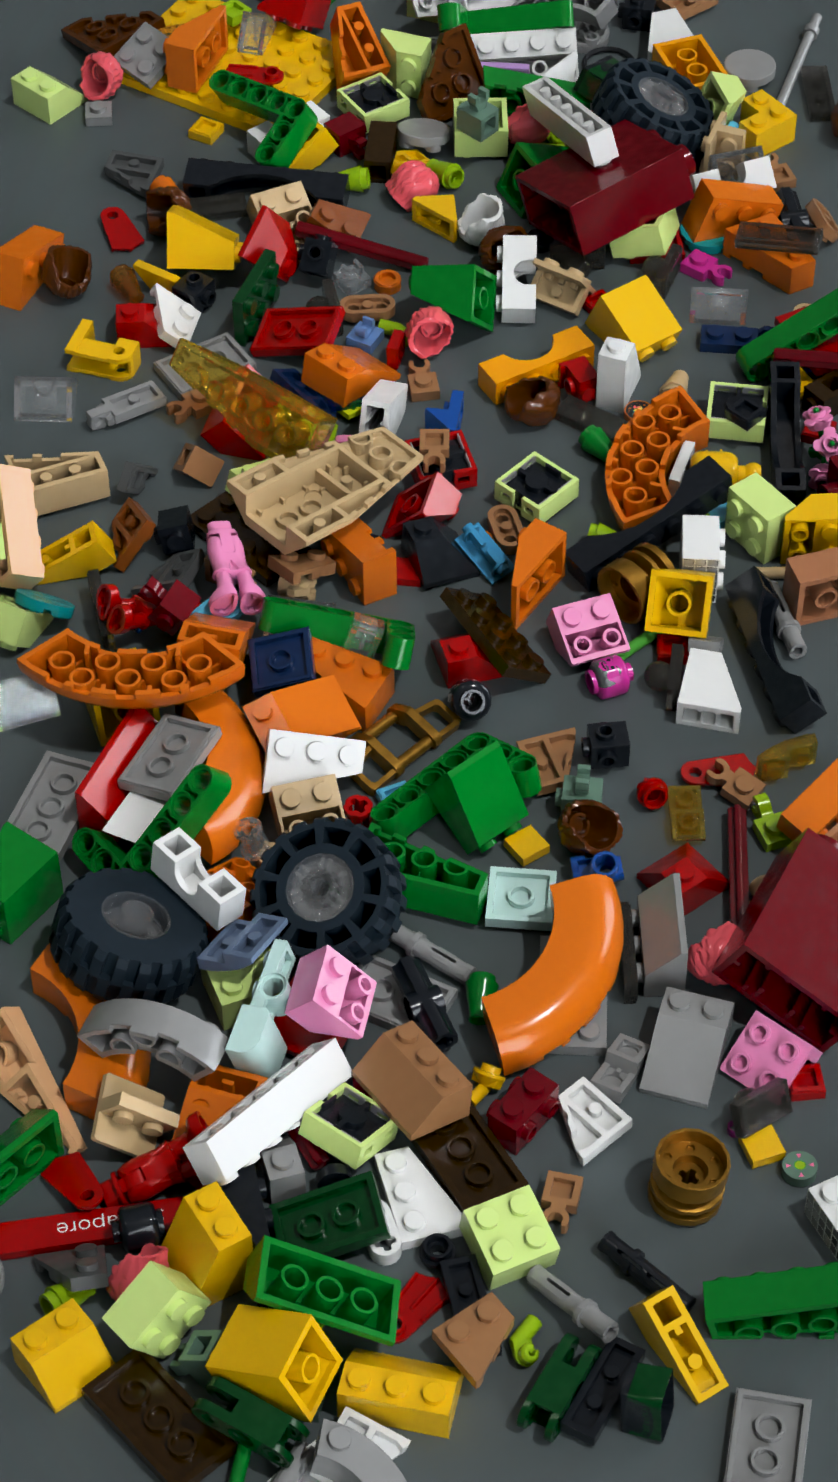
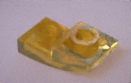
M815 733L785 740L757 756L755 777L762 782L788 778L789 767L815 764L818 747Z
M701 785L668 786V809L672 842L705 841Z

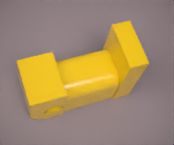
M82 318L64 349L65 354L73 355L67 365V371L99 376L112 381H128L133 378L141 365L139 341L119 337L116 344L95 340L93 320ZM120 368L126 369L122 372L117 371Z

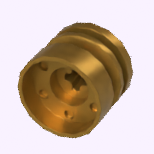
M648 542L638 544L621 558L602 568L597 577L600 595L611 593L620 620L628 624H637L646 617L651 569H675L667 555L657 546Z
M682 1128L672 1131L660 1140L655 1150L652 1171L647 1187L648 1200L657 1214L666 1221L677 1225L696 1226L708 1222L718 1213L731 1168L730 1154L724 1143L711 1133L693 1128Z

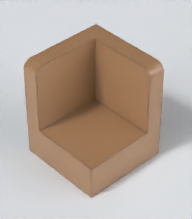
M185 443L173 469L212 487L225 461L196 445Z

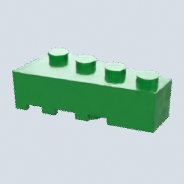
M483 65V87L489 90V98H507L508 117L515 112L517 106H523L527 103L522 86L544 77ZM549 78L590 110V102L573 89L576 82Z
M371 822L368 829L375 836L379 837L401 865L400 872L405 876L407 884L406 890L402 891V894L407 898L406 908L475 925L478 924L487 904L488 873L452 857L447 860L438 857L434 849L425 845L420 849L407 843L406 837L394 833L393 836L381 831V826ZM350 873V894H353L354 880L353 875Z
M829 1262L823 1266L808 1268L792 1267L786 1271L771 1273L755 1272L748 1276L734 1278L723 1276L715 1280L703 1282L705 1321L712 1339H761L764 1333H772L777 1337H781V1339H796V1335L799 1333H818L819 1339H834V1333H838V1262Z

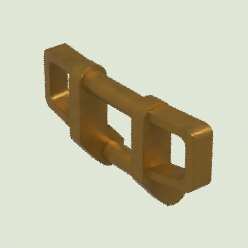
M434 699L417 709L398 703L393 704L387 709V714L362 733L357 732L349 738L366 741L364 762L370 757L386 774L377 782H371L363 773L349 777L368 795H376L377 789L385 787L393 779L400 777L408 765L430 748L435 749L444 739L457 731L461 719L439 699ZM431 712H437L449 725L438 732L423 716ZM393 724L407 726L421 739L398 758L376 739Z

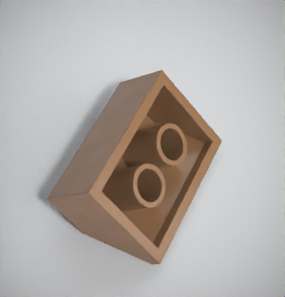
M413 1020L383 1032L352 1070L351 1076L410 1141L470 1115L473 1084Z

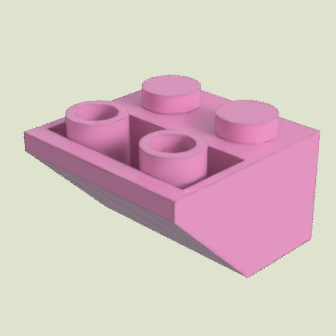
M611 593L554 607L551 609L546 620L555 649L571 667L630 651V646Z
M326 945L299 959L285 1014L309 1032L357 1040L361 1039L364 1035L377 982L332 947Z

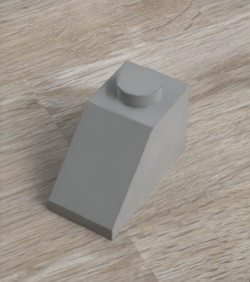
M288 1135L281 1136V1142L259 1153L261 1158L258 1160L262 1176L265 1179L271 1204L306 1193L305 1171L296 1143Z

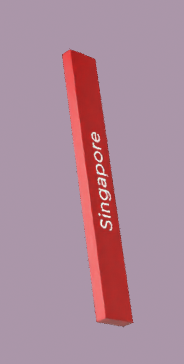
M184 1196L148 1201L154 1205L155 1209L161 1208L166 1234ZM125 1205L0 1223V1260L4 1261L31 1257L37 1254L71 1250L84 1243H94L97 1246L120 1244L121 1242L114 1243L110 1221L117 1220L118 1209Z

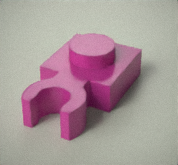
M694 249L680 263V272L701 282L709 278L714 285L723 287L725 277L727 279L732 278V268L730 266L718 265V258L698 249Z

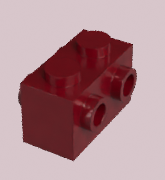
M530 1067L522 1077L517 1076L511 1082L508 1092L501 1100L496 1099L492 1102L486 1114L488 1126L503 1148L517 1155L535 1137L548 1119H551L556 1114L560 1106V1101L558 1100L559 1084Z

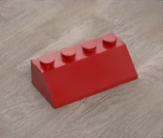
M146 709L128 710L75 791L79 829L87 827L104 832L102 829L130 792L119 789L117 780L158 723ZM109 834V835H111L117 842L120 841V839H121L120 837H117V836H115V835Z

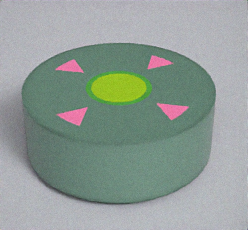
M793 1151L783 1158L781 1175L788 1184L795 1187H806L815 1181L818 1163L811 1154L804 1151Z

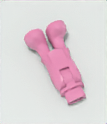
M229 521L209 522L207 524L208 533L206 534L207 555L213 569L212 578L217 584V589L209 598L211 614L224 617L234 612L238 604V593L234 587L236 584L239 587L241 612L245 615L260 613L263 599L266 595L251 576L252 570L247 565L244 547L237 531L232 529Z

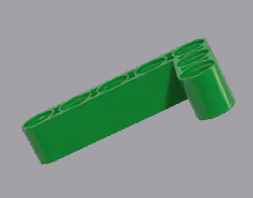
M571 0L468 11L460 3H442L437 5L439 33L462 23H466L470 34L574 27L573 1Z
M218 70L209 80L210 88L226 105L274 123L257 148L255 158L260 165L288 168L318 123L316 114L302 98L227 70Z
M838 288L738 350L735 357L736 361L749 381L758 382L769 376L770 361H773V351L775 348L812 350L838 334Z
M267 596L263 599L258 626L262 631L276 634L309 626L312 637L338 646L381 653V664L388 668L397 670H409L415 643V626L409 622Z
M476 732L470 734L374 806L370 812L372 822L381 826V831L393 836L394 833H397L407 838L439 813L424 789L496 740L502 747L522 798L535 796L542 789L537 760L533 755L487 733Z
M205 764L195 766L128 853L111 835L87 827L79 829L74 834L72 849L93 873L102 868H111L112 870L130 868L132 871L141 873L145 871L159 878L150 869L153 842L178 827L194 840L229 794L232 786L231 777L225 771Z

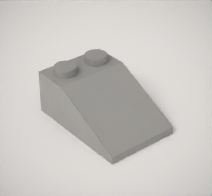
M667 986L657 1016L639 1092L707 1109L731 1031L734 1002Z

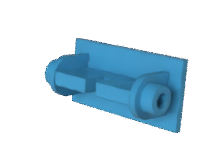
M471 522L466 524L462 529L464 533L454 539L491 585H494L514 570L512 561L479 522L475 525Z

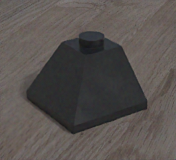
M431 516L404 522L402 529L401 551L405 558H408L421 580L420 584L423 589L480 576V570L454 541L459 536L457 532Z

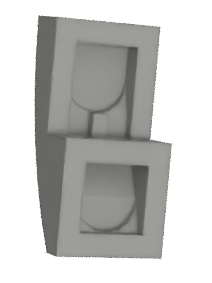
M620 1033L607 1049L604 1063L591 1078L590 1082L611 1101L620 1104L643 1068L650 1045Z

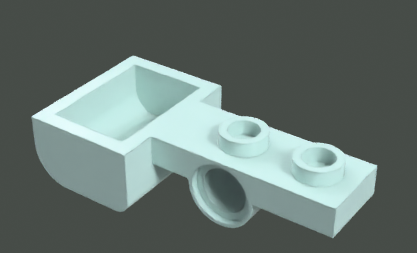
M274 939L271 950L266 952L260 979L254 983L252 988L250 1005H241L225 1048L235 1069L270 1078L280 1070L287 1051V1045L274 1022L275 1016L281 1017L286 1015L285 1009L291 991L288 979L296 960L287 940Z

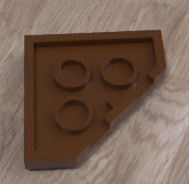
M142 11L139 13V17H127L126 13L106 15L103 21H93L92 17L81 18L62 28L61 32L65 40L89 54L102 51L111 53L114 56L144 22H147L159 31L165 28L166 25L161 16L152 11Z
M466 23L459 24L439 34L417 100V106L422 118L443 122L453 117V98H468L470 93L477 96L478 87L483 86V67Z

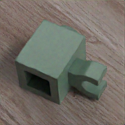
M483 86L478 87L477 96L473 93L468 94V100L461 103L457 107L456 112L457 129L480 143L499 130V108L487 102L489 90Z
M578 764L577 776L564 775L563 788H556L555 807H561L562 811L565 805L571 803L574 799H588L602 803L603 778L590 777L591 765Z
M194 1330L189 1341L181 1343L179 1351L182 1354L178 1361L172 1360L169 1367L177 1376L190 1374L203 1389H206L205 1387L212 1376L205 1365L223 1331Z

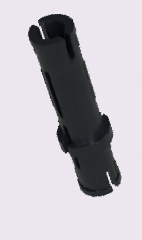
M613 1231L605 1234L599 1242L597 1249L621 1267L620 1271L625 1276L631 1275L652 1293L662 1288L651 1280V1277H654L665 1287L673 1285L687 1311L690 1312L693 1308L696 1298L688 1294L666 1274L645 1259L643 1251L638 1248L634 1250L616 1236ZM622 1254L628 1256L631 1260H633L637 1265H639L643 1269L639 1270L638 1268H636L632 1263L625 1259L622 1256Z

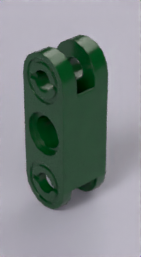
M566 1333L525 1399L517 1418V1426L526 1429L532 1422H535L546 1428L544 1439L553 1442L561 1431L560 1422L601 1354L602 1348L590 1344L576 1367H574L570 1363L577 1351L579 1337Z
M212 1376L205 1388L213 1398L226 1405V1409L207 1399L198 1398L191 1409L192 1413L201 1422L271 1462L289 1468L294 1457L285 1449V1444L289 1438L294 1441L305 1442L310 1434L308 1428L296 1418L219 1376Z

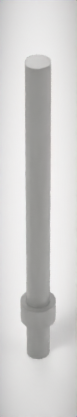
M814 13L810 22L803 29L802 41L777 97V100L783 105H786L812 41L816 40L818 36L819 24L822 20V16L819 13Z

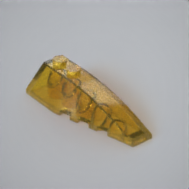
M184 338L179 339L169 365L194 390H198L207 399L206 402L213 409H217L226 418V422L245 437V441L251 447L270 458L284 455L285 458L296 456V451L304 448H309L310 451L324 448V443L329 441L338 420L337 418L252 370Z

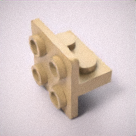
M721 111L718 119L713 120L711 123L709 136L705 135L703 138L701 152H704V157L700 163L699 173L718 169L720 175L738 179L736 165L744 162L746 130L727 126V112Z
M545 257L542 261L534 258L533 264L538 269L531 284H536V300L578 317L587 296L596 292L591 286L592 281L585 278V274L573 267H569L568 270L560 268V264L553 259Z
M107 1073L102 1078L91 1140L129 1156L137 1157L154 1150L157 1137L162 1136L165 1132L177 1129L180 1115L163 1108L165 1100L163 1094L112 1073Z

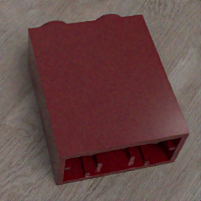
M624 119L611 126L619 157L612 159L607 165L594 167L573 149L568 148L515 176L528 222L533 227L585 256L695 198L689 176L695 174L696 164L691 152L685 145H674L663 139L656 130L650 129L647 131Z
M807 828L773 860L712 973L822 1053L838 1042V842L829 836L817 834L810 828Z

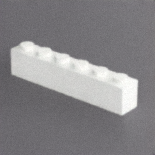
M547 76L522 86L530 115L592 166H604L610 163L612 159L619 157L612 127Z
M336 1038L313 1043L182 1147L202 1185L217 1181L222 1186L235 1180L239 1176L237 1172L239 1169L258 1161L261 1158L259 1153L262 1150L277 1145L282 1141L281 1135L284 1132L291 1131L300 1126L304 1111L319 1100L323 1101L330 1092L352 1077V1069Z

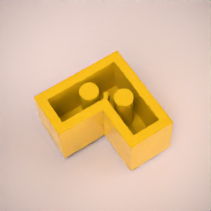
M763 89L746 96L741 103L739 128L746 130L744 153L751 159H757L758 156L763 157L795 141L797 114Z

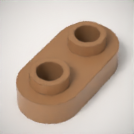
M813 198L805 206L808 211L809 221L817 227L815 233L822 241L826 243L829 240L834 243L838 239V226L827 208L820 201Z
M387 294L349 295L339 302V306H343L346 312L343 320L351 323L362 321L363 316L373 318L375 321H380V319L388 320L396 312L395 300Z
M500 504L493 506L488 511L487 525L490 533L493 535L495 543L505 554L514 555L517 552V537L523 528L518 513L509 505Z

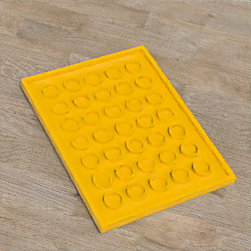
M177 0L161 15L166 27L161 29L160 32L169 37L175 28L225 2L221 0ZM253 12L252 18L232 27L227 24L229 49L197 93L168 87L167 75L165 74L151 90L125 72L123 73L122 80L123 85L244 131L268 120L226 105L210 88L209 80L211 76L218 70H226L229 64L255 65L265 68L270 66L277 67L284 73L283 81L267 86L302 98L305 102L311 100L316 105L336 86L332 41L304 30L287 26L282 22L270 20Z

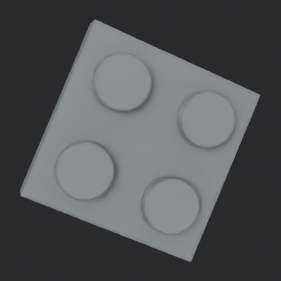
M144 22L114 57L120 63L125 73L151 90L165 74L166 56L163 53V43L169 37L147 22Z

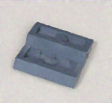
M258 913L251 921L236 919L226 925L197 957L199 969L233 971L253 964L289 924L288 919L264 913Z

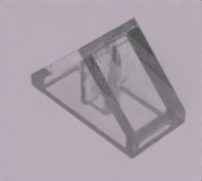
M243 11L237 52L262 56L277 26L276 21L267 14Z
M355 611L342 648L373 659L384 634V621Z

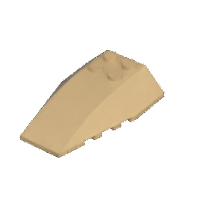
M383 426L348 436V441L338 443L335 440L325 442L324 448L310 451L309 448L297 450L296 456L285 458L284 455L275 456L227 480V487L245 524L286 555L305 548L353 523L423 461L424 455Z

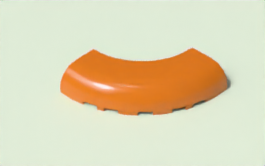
M681 385L652 398L651 404L644 409H637L633 413V418L627 424L623 423L614 437V442L608 451L605 466L606 492L611 511L622 531L651 518L671 500L672 496L666 482L685 440L695 442V452L708 447L710 420Z
M67 628L17 658V664L22 673L54 693L82 703L118 709H151L191 702L221 691L240 681L245 676V664L204 631L184 641L167 645L166 651L147 653V649L118 648L117 652L103 650L100 644L89 641Z
M223 690L207 697L184 703L181 716L220 726L223 734L203 764L228 773L232 782L231 790L194 838V841L201 846L200 856L210 865L229 855L239 846V842L244 836L250 834L254 823L260 816L265 799V793L262 794L265 762L262 746L247 717Z
M584 875L549 885L554 921L552 932L544 951L534 965L518 980L495 993L481 997L484 1021L504 1076L526 1069L544 1060V1055L560 1045L564 1047L571 1041L570 1037L582 1026L586 1027L601 1008L600 1004L608 991H611L616 980L623 952L624 920L615 883L607 875Z
M49 943L30 967L33 993L54 1005L64 1016H68L74 1026L76 1035H78L93 1006L104 1001L94 998L93 994L86 990H80L70 978H66L62 974L58 966L59 963L54 961ZM78 1038L74 1063L62 1083L65 1102L68 1108L94 1120L102 1078L107 1073H112L147 1087V1083L150 1081L151 1052L137 1049L135 1055L115 1054L102 1058Z

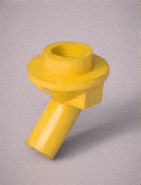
M482 1062L481 1067H473L471 1079L479 1083L472 1090L471 1102L474 1107L489 1094L492 1088L501 1089L506 1080L505 1076L500 1075L502 1068L486 1062Z

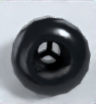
M463 679L456 682L448 694L450 709L459 718L466 721H476L483 718L491 707L492 697L489 689L475 679Z
M148 1201L121 1206L117 1211V1220L110 1221L114 1243L121 1242L123 1249L128 1253L141 1251L142 1247L147 1243H153L157 1246L160 1244V1238L166 1236L161 1208L155 1209L154 1205Z

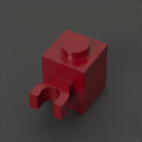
M349 111L324 123V127L339 145L334 150L338 157L341 158L352 152L358 160L364 159L366 150L363 147L367 145V129L361 119H358Z
M153 576L150 577L137 594L145 601L156 605L148 619L154 622L160 630L167 632L172 637L182 627L184 620L190 616L201 600L199 595L176 579L166 590Z

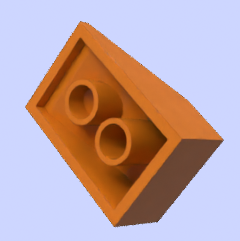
M220 5L175 28L169 38L165 39L163 43V53L166 56L164 72L167 75L168 87L197 93L228 51L225 5Z
M323 343L305 352L301 382L340 407L345 408L364 398L380 379L396 381L401 378V373L360 348Z
M537 518L528 527H523L517 537L518 545L511 585V620L516 630L565 576L567 532Z
M334 674L272 691L242 706L265 753L268 729L345 738L362 729Z

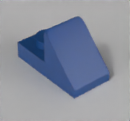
M452 390L450 402L445 401L444 409L426 408L425 428L449 429V432L460 430L464 413V391Z

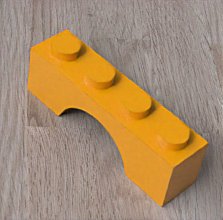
M577 325L553 334L551 350L540 358L518 360L502 354L479 363L478 386L495 405L504 402L506 387L519 382L522 378L529 379L544 376L554 382L558 381L559 363L585 355L594 367L595 345Z

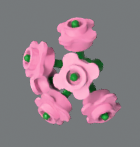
M813 406L802 413V418L806 419L804 425L810 431H818L819 439H816L813 442V446L808 449V454L811 458L821 460L820 464L815 465L808 472V475L811 477V480L808 481V486L812 489H817L819 485L826 483L829 457L838 455V434L835 428L830 426L833 415L829 414L831 412L829 406Z

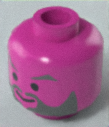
M617 655L594 660L590 663L589 670L585 671V681L589 692L592 695L596 694L602 700L627 693L630 681L634 680V673L630 663H625Z

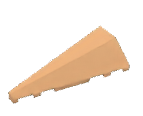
M20 1006L2 1007L0 1009V1094L24 1115L32 1109H54L58 1113L63 1145L69 1149L67 1153L72 1154L77 1151L80 1153L85 1151L87 1146Z

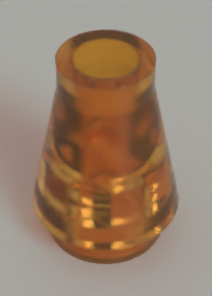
M126 264L116 266L109 275L111 286L125 297L129 303H141L145 296L140 288L135 270Z

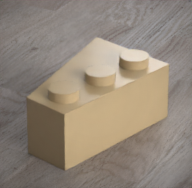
M99 451L61 453V457L42 458V454H32V458L14 459V455H4L5 465L30 469L31 480L34 483V503L38 516L111 496L108 470Z

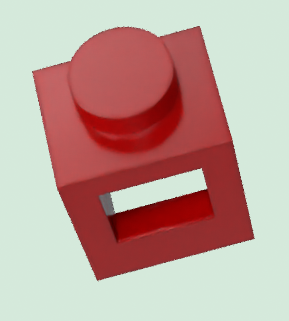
M585 355L559 363L558 386L560 389L565 388L567 394L572 395L578 404L596 399L597 371Z

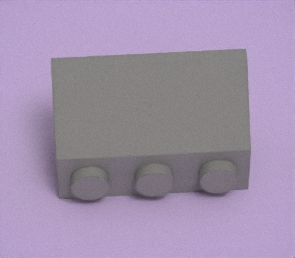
M673 873L637 895V908L630 911L631 929H637L638 936H633V955L640 956V963L635 964L636 983H642L643 997L664 996L667 986L685 990L688 945L680 873Z

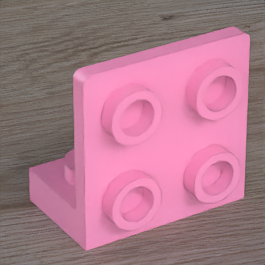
M756 1010L724 1059L720 1070L772 1104L778 1105L805 1062L809 1060L812 1063H817L823 1053Z

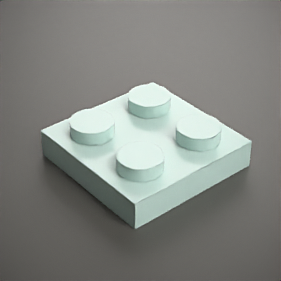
M490 866L485 927L552 931L553 912L551 909L549 885L556 884L557 871Z

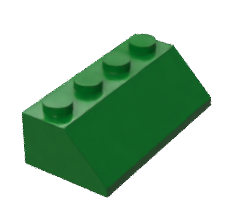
M32 1109L25 1116L13 1121L9 1129L0 1135V1206L41 1174L55 1158L64 1155L59 1117L54 1109Z
M267 1235L263 1236L247 1258L243 1290L253 1301L279 1310L312 1314L318 1323L391 1347L395 1344L401 1290L400 1280Z

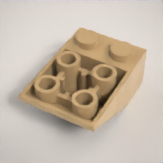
M297 181L250 195L246 211L252 225L262 205L267 206L290 223L297 251L299 252L300 245L305 243V239L295 236V228L298 221L306 222L312 210L302 182Z
M335 774L272 786L268 797L278 836L283 832L288 834L294 830V825L303 821L311 824L314 823L315 818L328 817L332 822L338 817L345 818ZM334 870L331 872L324 873L321 876L345 872V870Z

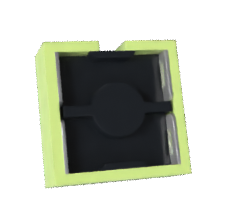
M382 72L337 89V107L344 114L350 111L358 119H361L366 125V134L369 133L371 121L397 122L410 116V99L399 88L394 89L393 83Z
M711 381L707 407V418L710 420L709 438L763 443L766 417L746 431L725 418V409L744 395L767 409L769 386Z
M535 451L498 478L494 486V499L502 504L521 510V516L530 522L535 518L546 522L577 498L579 494V479Z
M344 1082L328 1094L326 1102L319 1100L304 1111L298 1134L356 1170L396 1138L398 1127L373 1099Z

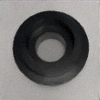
M434 1233L426 1237L420 1245L419 1256L427 1267L440 1269L439 1261L456 1257V1247L448 1236ZM434 1252H441V1253H443V1254L435 1255V1254H433V1253H434Z

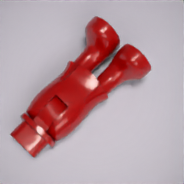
M102 584L99 586L96 594L97 612L100 620L107 621L106 627L111 634H125L130 630L138 628L144 630L156 625L148 619L156 605L145 601L138 595H132L129 599L121 598L118 587L115 584Z
M198 1111L186 1118V1131L170 1142L165 1140L156 1149L130 1159L117 1172H111L110 1179L100 1183L104 1190L103 1199L107 1207L145 1201L175 1184L186 1183L188 1178L197 1175L189 1159L182 1162L179 1156L185 1154L182 1147L209 1127Z

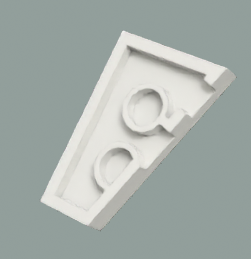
M268 729L262 794L270 792L272 786L331 774H335L336 778L361 774L363 772L366 741Z
M409 1146L374 1155V1163L382 1189L401 1236L402 1251L419 1247L426 1237L434 1233L444 1234L450 1239L463 1236L459 1228L462 1212Z

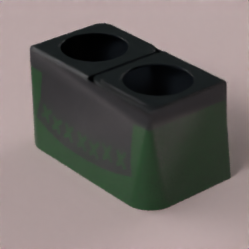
M609 55L583 67L573 89L592 103L594 94L607 72L619 61Z
M635 1361L630 1362L620 1393L622 1432L663 1442L674 1407L673 1368Z

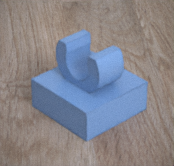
M363 316L362 321H359L346 336V346L360 348L371 355L384 339V329L376 327L373 318Z

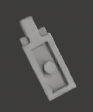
M152 380L102 398L101 404L96 406V408L86 411L87 425L94 431L105 428L107 425L112 426L166 406L167 397Z

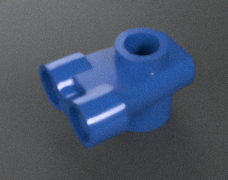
M601 851L593 858L586 859L585 855L570 857L573 878L590 874H602L612 878L614 882L624 880L621 857L615 856L612 852ZM605 869L610 870V872L603 873L602 871Z

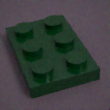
M268 249L263 251L232 300L234 339L240 346L246 347L251 337L256 336L266 309L270 308L272 303L276 302L279 298L280 286L277 285L279 264H276L275 251Z
M371 1170L269 1205L278 1240L332 1258L391 1238L377 1183Z

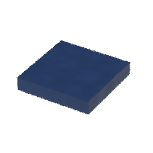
M309 626L248 640L252 690L255 698L262 697L272 691L316 679L312 633Z

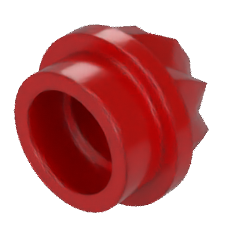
M645 777L637 785V800L642 806L649 809L661 808L668 800V787L660 778Z

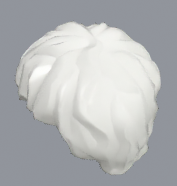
M481 193L474 202L469 203L465 207L462 217L457 221V230L460 238L470 245L479 247L480 242L489 230L505 225L501 199L495 195Z

